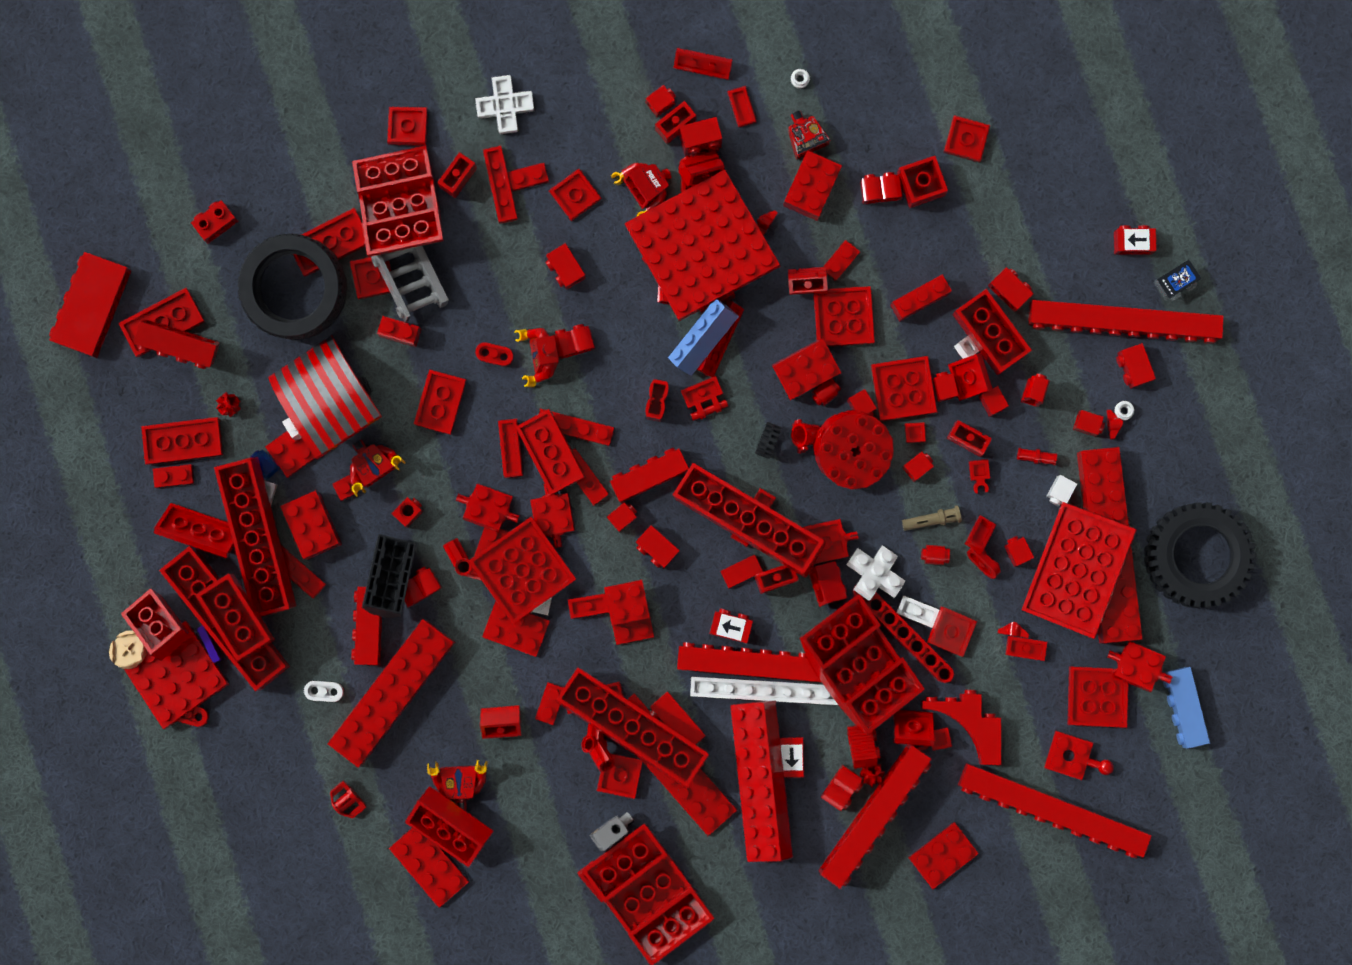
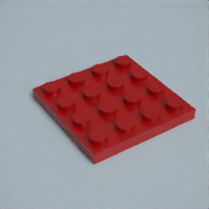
M532 516L468 560V563L512 624L576 580Z
M184 621L182 624L191 636L166 658L160 661L147 651L144 660L138 666L124 669L162 729L165 730L177 722L178 719L184 717L194 708L229 685L216 663L212 662L206 648L187 621Z

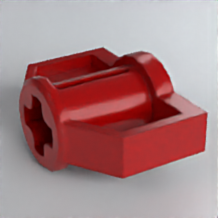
M345 780L341 781L330 791L331 805L342 816L353 819L367 806ZM345 788L347 792L334 802L333 797ZM357 802L359 804L350 813L344 812L353 803Z

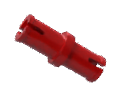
M1018 448L1017 460L1032 461L1034 464L1056 465L1057 453L1041 452L1040 449L1028 450Z

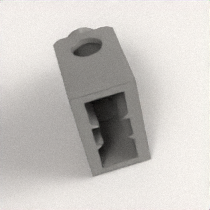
M628 812L620 818L614 816L589 836L600 851H605L628 833L626 827L632 824L634 820ZM614 825L617 826L618 831L615 833H613L611 830V828Z

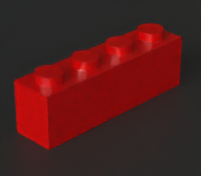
M671 448L665 451V455L660 458L654 456L646 460L647 464L643 466L637 464L629 468L630 472L624 475L620 472L612 476L613 480L610 483L619 502L622 503L687 472L689 468L680 449L675 450V448Z
M358 587L357 591L354 592V602H357V610L353 612V621L356 622V629H353L352 632L355 649H352L351 659L357 665H380L382 617L370 614L362 608L366 587Z

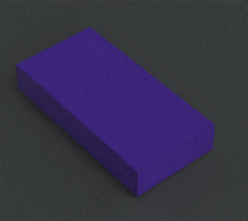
M203 625L198 627L197 631L212 662L219 663L224 659L215 640Z

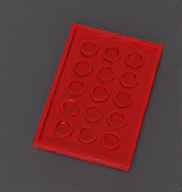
M1062 502L1022 610L1095 639L1137 529Z

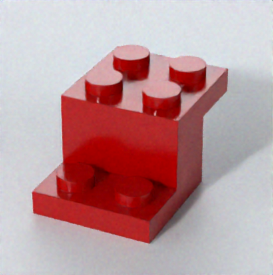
M638 580L604 587L616 645L654 637L643 581Z

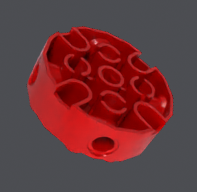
M858 410L840 412L828 418L819 428L813 444L815 460L820 471L838 486L849 489L867 488L879 481L889 469L894 455L893 439L887 427L869 413Z

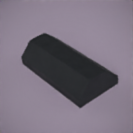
M382 534L378 535L362 604L364 610L370 614L385 618L401 616L417 543Z

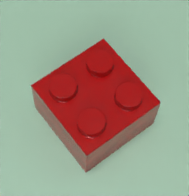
M717 117L679 126V137L685 157L696 156L703 151L710 152L715 150L718 152L719 148H722V135Z
M936 156L905 165L898 169L897 175L900 176V184L909 208L944 197L948 192Z

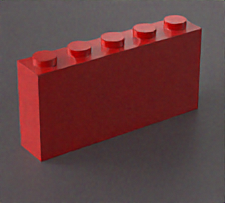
M84 252L83 256H80L76 273L71 277L70 289L64 295L62 309H59L57 312V322L50 330L49 341L97 358L132 270Z

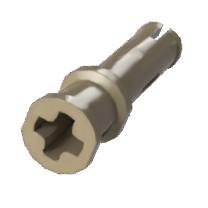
M957 505L952 509H939L937 513L902 520L903 530L908 531L936 524L945 526L946 523L955 521L960 523L962 520Z

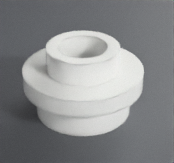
M803 69L795 70L791 75V83L796 88H804L810 81L808 72ZM802 76L804 80L802 82L797 81V77Z
M1121 401L1115 406V415L1122 420H1128L1134 414V407L1128 401ZM1122 407L1127 409V414L1121 413Z

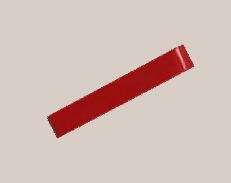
M852 590L853 596H856L857 592ZM875 592L870 601L862 597L881 625L937 681L947 683L953 679L954 672L952 668L877 592ZM874 599L880 603V608L877 611L873 610L870 605ZM887 613L892 614L894 617L892 624H887L884 620ZM901 627L907 630L905 638H901L898 635V630ZM914 641H918L921 644V649L918 652L912 649ZM928 655H932L935 659L934 664L931 666L927 665L925 661ZM943 668L948 671V677L944 680L939 676V672Z

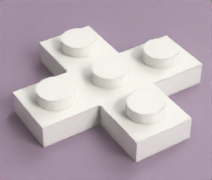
M510 75L492 77L494 96L475 98L478 119L497 116L499 134L518 132L516 114L534 111L532 91L513 93Z
M883 545L874 558L857 548L846 564L862 575L853 590L869 601L878 588L895 598L905 583L904 579L890 571L898 556Z

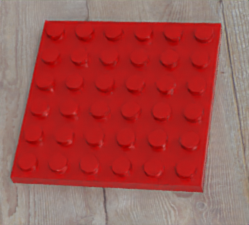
M725 169L624 223L678 321L709 306L714 300H720L780 267L778 260Z

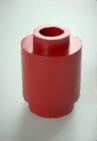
M831 378L812 392L814 395L812 399L819 406L821 404L826 406L838 395L841 389Z
M926 545L925 548H922L921 560H924L925 564L944 565V563H949L950 548L937 545Z

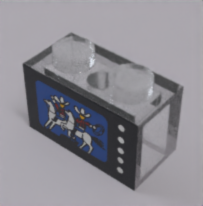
M1187 260L1158 278L1153 284L1164 301L1171 299L1173 302L1182 296L1180 292L1187 289L1189 292L1197 287L1196 282L1202 278L1190 260Z

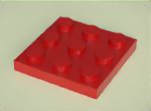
M871 286L828 289V292L813 293L816 340L823 338L827 347L875 343Z
M928 356L870 365L879 421L937 413Z
M1069 666L1067 725L1127 728L1128 683L1114 677L1117 669Z

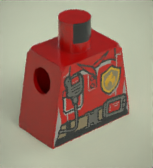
M796 111L790 115L794 124L789 126L788 133L796 159L805 156L807 150L814 152L829 145V137L814 116L804 119L801 111Z

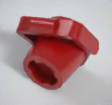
M799 419L792 424L791 438L797 447L798 453H805L808 450V445L814 444L820 426L802 423V419Z

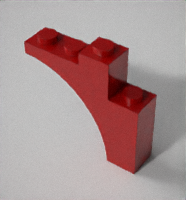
M965 690V694H960V701H957L956 697H945V701H938V697H926V701H921V709L944 713L963 726L975 744L979 764L1001 765V718L996 717V714L984 713V717H982V694H976V690Z

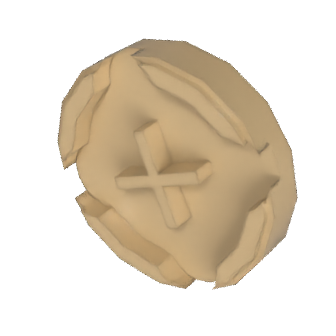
M134 631L120 633L116 636L117 639L112 641L110 645V659L116 666L122 669L134 668L144 660L147 649Z

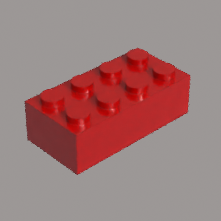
M987 289L952 314L997 376L1032 351Z
M144 319L139 323L133 344L138 345L137 348L140 350L149 351L152 349L157 351V355L163 357L171 355L176 357V361L187 363V361L194 362V366L206 369V367H211L214 364L220 342Z
M234 574L225 575L196 594L197 599L236 661L245 660L275 640Z
M431 786L427 788L417 801L405 821L410 827L467 867L471 865L493 833L492 829Z

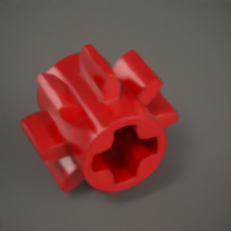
M225 392L216 400L219 403L216 409L222 415L232 417L241 409L238 406L240 400L235 394L228 395Z
M877 764V766L862 768L859 776L863 777V784L866 783L873 787L876 783L881 784L885 771H881V764Z

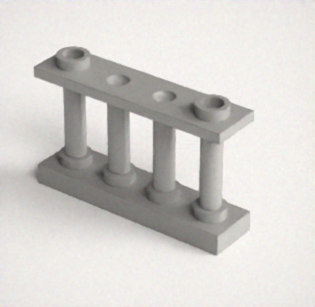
M422 246L371 257L374 266L379 268L397 305L396 311L398 316L403 318L404 322L409 321L410 312L431 303H437L439 308L447 305L448 298ZM408 252L413 253L415 257L414 262L389 272L385 261ZM416 269L421 270L423 274L422 279L397 289L393 278ZM423 286H429L432 292L431 296L405 305L401 297L402 295Z

